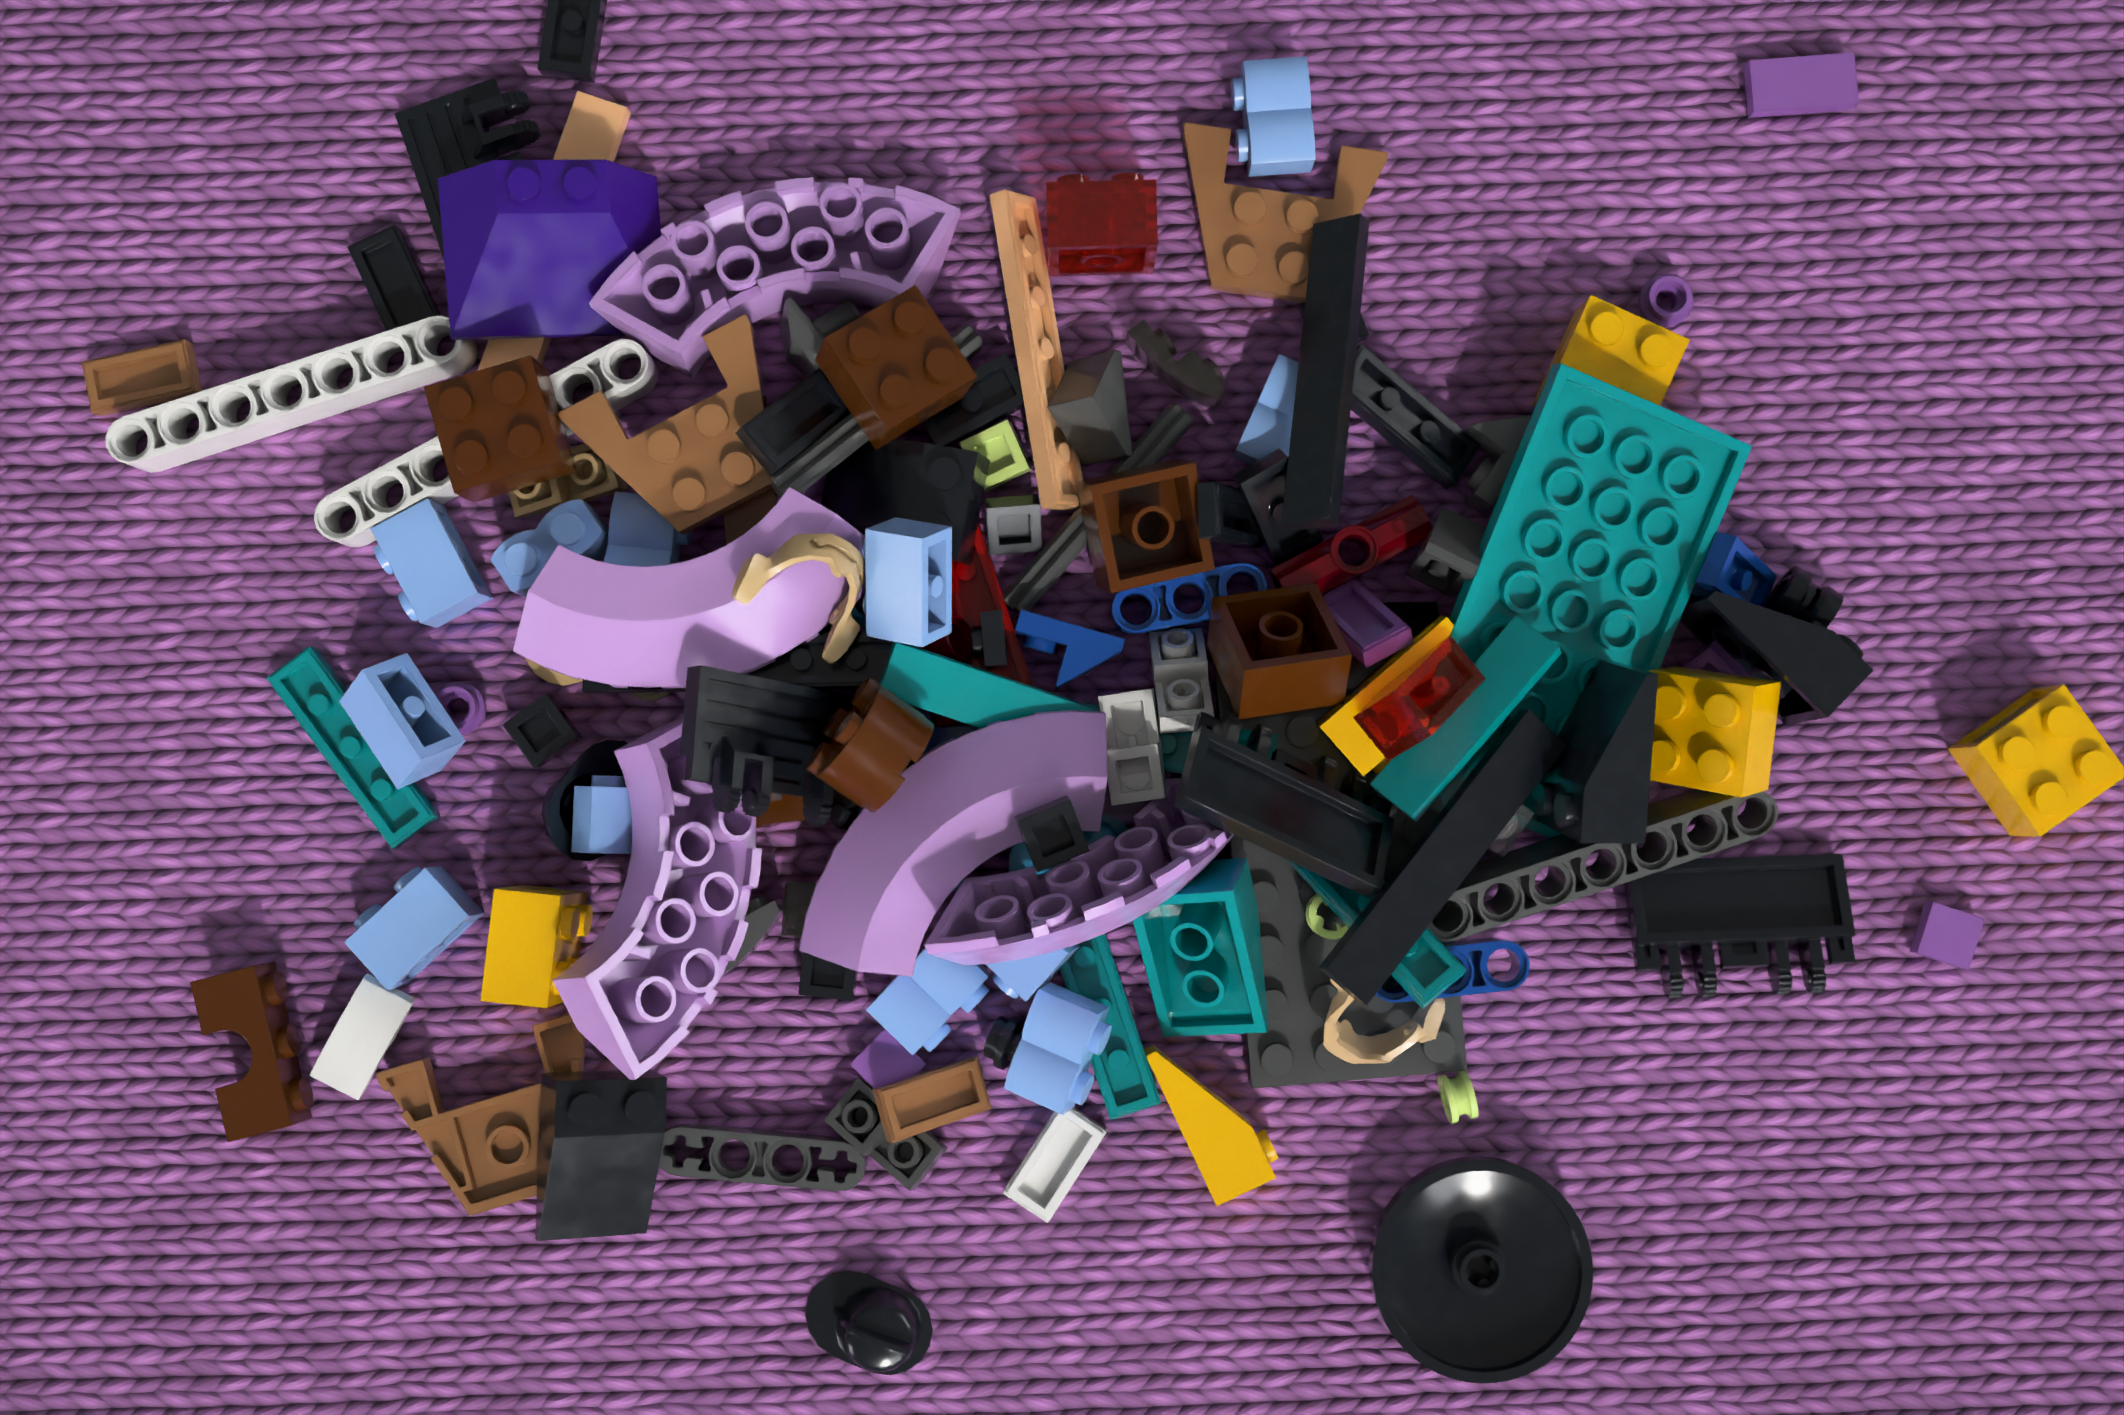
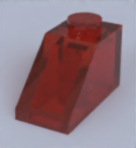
M1450 635L1382 688L1353 718L1385 758L1390 761L1432 736L1486 678Z

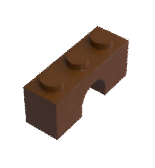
M270 962L190 982L202 1035L222 1030L233 1031L246 1039L252 1051L251 1067L245 1077L238 1082L215 1089L227 1141L231 1142L289 1127L312 1118L310 1108L313 1105V1091L309 1080L304 1076L302 1077L297 1056L301 1051L300 1036L296 1027L289 1022L285 1005L289 996L288 985L283 974L277 971L276 963Z

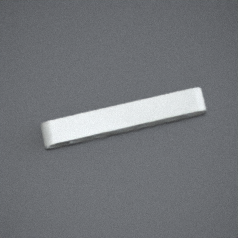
M441 315L428 317L123 416L114 421L108 428L105 437L106 448L110 455L119 462L151 473L161 472L462 374L475 363L478 354L477 344L475 340H456L455 346L450 353L445 356H438L437 348L440 341L450 335L449 318ZM404 351L405 359L403 365L397 371L388 373L387 364L390 357L397 352ZM353 368V378L350 384L343 389H338V376L345 369ZM301 384L302 394L300 399L295 404L288 406V392L292 387ZM250 401L251 409L249 415L245 420L237 422L236 414L238 408L244 402ZM198 417V431L193 437L188 439L186 436L187 426L191 420ZM147 434V447L141 454L137 455V441L141 436Z
M620 339L550 375V379L560 411L574 405L572 396L575 388L586 382L593 383V394L601 390L607 396L614 411H617L653 390L658 381L659 370L656 362L640 344L633 340ZM632 357L640 358L641 369L638 374L628 380L620 379L619 368L626 359ZM564 424L567 437L574 434V432ZM438 436L324 497L318 503L314 513V522L317 530L322 536L349 547L359 548L376 541L370 528L429 498L443 505L459 496L453 491L449 475L442 481H434L433 468L439 460L444 459ZM401 483L404 489L403 498L396 506L389 508L386 502V494L394 484ZM353 508L356 514L355 524L348 532L342 533L339 526L340 518L345 511Z

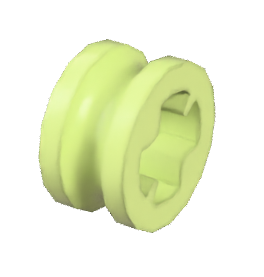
M1317 893L1314 894L1308 901L1305 910L1308 926L1313 932L1323 938H1342L1349 928L1343 922L1341 925L1333 922L1334 929H1324V919L1316 914L1321 903L1326 906L1328 905Z
M1458 1071L1457 1076L1453 1079L1447 1078L1445 1074L1439 1075L1437 1078L1439 1093L1449 1122L1451 1124L1458 1123L1461 1115H1468L1470 1119L1478 1118L1477 1100L1467 1071Z

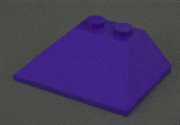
M606 159L492 160L438 178L451 340L626 336L592 309L589 302L607 278L633 251L636 254L640 253L661 236L656 176Z

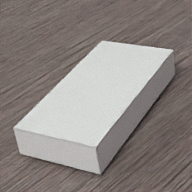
M1074 1107L1064 1115L1054 1111L1003 1189V1194L1048 1223L1107 1133V1129Z

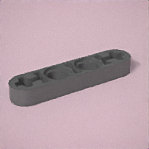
M693 1123L676 1124L665 1131L659 1162L661 1169L674 1176L831 1191H846L857 1186L863 1178L868 1165L867 1155L863 1156L843 1137ZM682 1135L686 1137L687 1146L704 1148L707 1145L706 1137H713L714 1141L709 1151L710 1167L703 1166L706 1158L705 1154H690L683 1163L677 1162V1153L669 1151L668 1145L674 1144ZM736 1139L747 1145L750 1159L745 1167L741 1169L729 1168L722 1161L720 1151L722 1145L728 1140ZM788 1144L796 1146L803 1155L804 1163L802 1169L794 1174L781 1172L774 1163V1154L778 1147ZM813 1147L822 1148L818 1159L834 1160L840 1150L847 1151L848 1161L857 1163V1169H850L845 1178L837 1177V1168L820 1165L817 1169L818 1177L810 1176L809 1173L814 1163Z

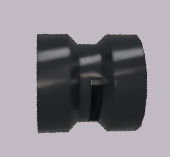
M1794 566L1775 585L1764 607L1827 628L1838 613L1844 596L1830 586L1819 587L1812 582V577L1809 573Z

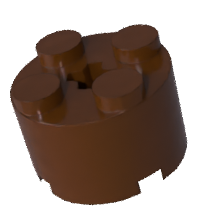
M868 677L852 697L850 704L853 707L849 712L840 707L829 719L822 731V734L829 740L827 743L822 742L808 760L805 769L858 806L864 807L870 812H875L894 795L905 781L901 774L910 760L915 763L918 762L930 741L934 724L925 718V715L874 679Z

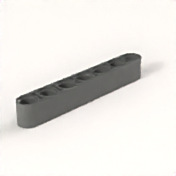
M1694 789L1648 805L1646 825L1648 838L1644 846L1637 850V843H1579L1560 834L1479 861L1449 898L1446 911L1442 916L1433 919L1428 928L1440 941H1456L1759 838L1767 834L1775 825L1778 817L1777 804L1774 798L1764 791L1741 798ZM1746 800L1744 810L1737 816L1739 806ZM1697 816L1695 827L1687 833L1689 823ZM1598 849V856L1595 862L1586 868L1587 858ZM1548 866V873L1545 879L1535 885L1536 875L1541 869ZM1498 883V890L1494 897L1483 902L1487 889Z

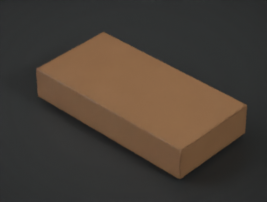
M185 339L81 362L91 413L100 417L173 401L202 391L193 343Z
M970 1056L872 1089L888 1143H894L992 1109L977 1056Z

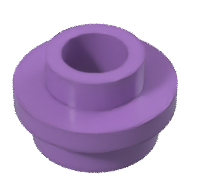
M1660 274L1651 278L1642 287L1638 296V307L1643 318L1663 328L1673 327L1681 323L1689 315L1693 306V295L1689 285L1680 277L1672 274ZM1663 294L1670 298L1672 303L1671 310L1659 308L1656 303L1657 295Z
M451 682L436 692L435 696L461 735L475 731L484 721L487 710L486 701L481 691L475 686L465 682ZM464 699L468 704V712L463 718L458 719L453 714V705L457 700Z

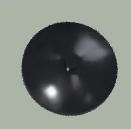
M1471 1156L1450 1159L1433 1165L1411 1178L1398 1190L1385 1207L1374 1231L1370 1248L1369 1274L1373 1297L1379 1313L1394 1338L1406 1352L1422 1365L1440 1375L1459 1381L1483 1384L1504 1382L1525 1376L1550 1362L1565 1348L1577 1332L1589 1305L1593 1284V1262L1590 1244L1579 1217L1569 1202L1550 1183L1519 1164L1494 1157Z

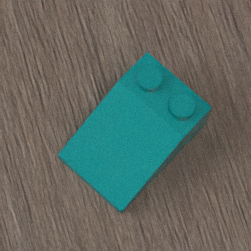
M1247 857L1212 860L1195 879L1178 893L1156 908L1133 920L1163 1037L1267 1033L1269 1027L1258 904Z

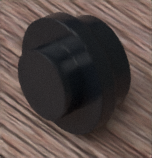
M1000 1016L995 1021L984 1046V1056L992 1059L995 1067L1004 1070L1012 1062L1022 1038L1025 1024L1024 1019L1014 1016L1010 1020Z

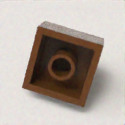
M916 285L825 337L815 359L876 450L963 398L977 378L976 373Z
M531 355L424 386L455 494L474 503L577 472L564 424L557 414L560 410L548 369Z
M1175 459L1076 481L1097 587L1109 593H1115L1215 569L1210 541L1199 539L1197 499L1199 478L1196 462Z
M1316 583L1212 597L1207 648L1238 720L1344 704L1352 653Z

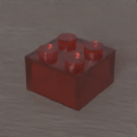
M1120 173L1112 176L1111 180L1090 181L1086 175L1067 174L1058 177L1057 182H1046L1049 276L1154 273L1158 248L1156 179L1144 180V176L1138 173Z

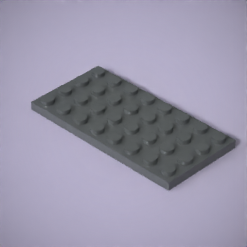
M1396 653L1367 668L1352 654L1345 697ZM1213 662L1218 719L1221 720L1227 710H1234ZM1336 705L1242 719V729L1253 730L1259 723L1272 728V733L1279 735L1277 748L1312 765H1315L1324 754L1336 759L1338 763L1334 790L1339 791L1346 775L1353 768L1356 769L1317 724V721ZM1370 770L1366 774L1367 782L1365 783L1364 804L1366 803V798L1371 794L1387 800L1371 786V782L1377 777V774ZM1442 796L1436 798L1417 822L1413 821L1394 804L1391 805L1390 816L1394 818L1384 875L1385 882L1443 809ZM1236 835L1229 840L1230 859L1247 857L1258 904L1269 1023L1267 1033H1245L1251 1088L1467 1071L1461 996L1443 998L1445 1001V1012L1436 1039L1423 1043L1416 1042L1389 1063L1352 1064L1330 1053L1323 1045L1324 1023L1332 999L1338 989L1331 983L1330 977L1319 966L1341 938H1323L1313 932L1308 926L1305 917L1306 905L1316 892L1285 858ZM1448 901L1434 919L1442 916V914L1446 911ZM1323 903L1319 905L1316 915L1324 919V929H1334L1333 922L1339 925L1342 924L1343 921L1329 906L1323 905ZM1390 975L1381 988L1383 990H1390L1398 986L1399 983ZM1375 995L1367 1006L1359 1004L1354 999L1343 1011L1338 1021L1348 1020L1354 1032L1358 1035L1375 1036L1387 1033L1412 1019L1420 1006L1415 1001L1387 1002Z

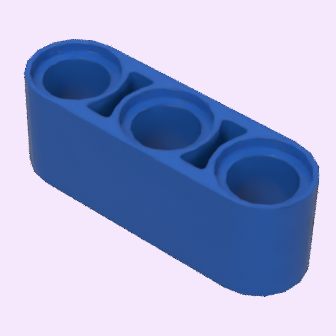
M1248 563L1216 567L1214 570L1120 591L1112 603L1111 618L1114 625L1121 632L1128 635H1142L1210 621L1212 597L1228 595L1226 584L1231 576L1243 575L1247 577L1253 584L1254 592L1267 590V582L1263 573L1256 566ZM1190 585L1200 592L1202 605L1198 612L1185 614L1175 607L1173 594L1178 587ZM1139 596L1148 603L1150 616L1145 623L1132 625L1123 619L1120 613V605L1125 598Z
M1489 937L1442 942L1466 968L1463 976L1437 998L1500 992L1518 988L1525 982L1529 974L1530 962L1527 953L1520 945L1502 938ZM1505 949L1510 956L1511 967L1504 976L1493 978L1487 968L1488 959L1494 951ZM1400 984L1390 990L1380 988L1375 994L1387 1002L1415 1001Z

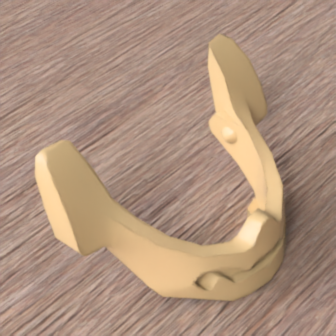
M831 533L796 534L768 558L756 553L746 559L738 573L732 597L742 604H748L770 578L796 563L808 560L822 561L829 565L831 573L835 577H846L850 588L844 600L831 613L828 619L832 627L822 654V658L829 664L836 662L848 650L860 630V625L852 618L851 614L864 583L863 556L860 551L850 542Z
M1330 978L1331 983L1338 991L1332 999L1324 1023L1323 1045L1334 1056L1352 1064L1389 1063L1416 1042L1423 1043L1436 1039L1445 1012V1001L1443 998H1435L1424 1009L1419 1007L1412 1019L1387 1033L1363 1036L1354 1032L1348 1020L1338 1021L1343 1011L1354 999Z

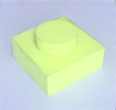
M1008 419L960 442L962 449L979 452L990 460L984 492H988L1033 470L1015 429Z

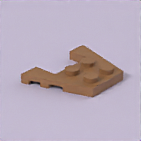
M1185 122L1183 142L1187 152L1192 193H1194L1199 219L1198 226L1209 288L1211 290L1284 301L1305 302L1314 224L1361 213L1387 162L1388 152L1341 145L1338 153L1332 199L1225 183L1224 178L1232 129Z
M746 314L702 337L728 385L727 388L629 439L607 396L601 390L557 413L566 426L682 535L772 488V476L765 471L735 434L740 427L765 409L760 368L757 363L753 340L755 339L753 326Z
M570 1014L532 1026L545 1073L584 1071L585 1037L577 1030ZM430 1057L376 1073L379 1084L385 1092L389 1090L403 1111L400 1115L411 1131L416 1130L433 1155L430 1159L469 1216L537 1196L541 1082L445 1110Z

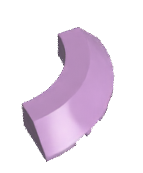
M814 177L774 182L775 187L757 190L742 195L741 191L724 195L704 204V211L691 216L677 226L673 222L661 229L662 235L640 253L636 254L633 251L617 267L591 299L589 305L628 338L640 344L647 353L693 378L703 363L711 356L702 338L704 335L746 314L752 324L771 314L783 311L785 301L788 298L794 300L799 306L840 303L842 300L848 299L856 305L877 308L914 285L917 286L923 297L926 298L938 279L961 211L959 208L931 195L899 185L892 189L864 184L863 178H848V182H815Z
M789 487L770 512L745 534L724 547L685 562L663 566H623L579 555L558 544L527 592L513 651L549 670L578 680L584 679L609 684L616 688H628V686L644 688L661 687L663 689L686 688L687 667L699 665L746 674L776 661V657L787 653L804 641L808 643L820 635L818 632L829 624L828 619L831 613L844 600L850 587L846 577H835L827 563L808 560L793 564L780 571L767 581L748 604H742L732 597L733 586L744 561L756 553L768 558L796 534L831 533L850 542L862 554L865 536L836 513ZM863 559L864 583H863L862 588H861V590H860V592H859V595H858V597H857V599H856V602H857V601L865 594V592H866V575H865V561H864V559Z
M1061 710L1036 712L1034 715L1007 721L998 720L987 724V727L967 733L955 740L952 738L923 754L917 763H914L902 772L901 776L905 778V781L894 795L875 812H870L862 807V812L833 847L827 865L819 881H816L805 914L799 951L857 972L913 977L916 958L923 937L946 897L976 867L995 854L1015 844L1024 842L1014 816L1067 795L1072 803L1082 831L1100 832L1108 779L1106 713L1103 711Z
M683 717L658 727L614 751L627 787L632 816V846L627 878L616 908L600 936L571 967L553 979L577 1030L630 1080H636L661 1061L689 1033L686 1029L704 1005L712 1004L718 993L715 987L724 974L728 962L735 961L744 941L749 925L744 919L749 906L751 889H757L761 871L762 848H756V817L745 815V812H742V801L739 802L738 808H735V812L716 811V808L713 807V802H711V795L713 794L712 782L702 783L685 780L686 756L680 755Z
M1181 778L1166 779L1167 797L1151 800L1134 816L1136 826L1120 834L1116 840L1114 837L1106 835L1088 845L1089 852L1071 858L1070 861L1058 864L1048 872L1040 875L1036 874L1035 868L1032 866L1008 873L965 878L924 944L926 951L929 955L962 965L992 964L1050 953L1098 937L1133 921L1178 893L1211 863L1234 834L1174 807Z

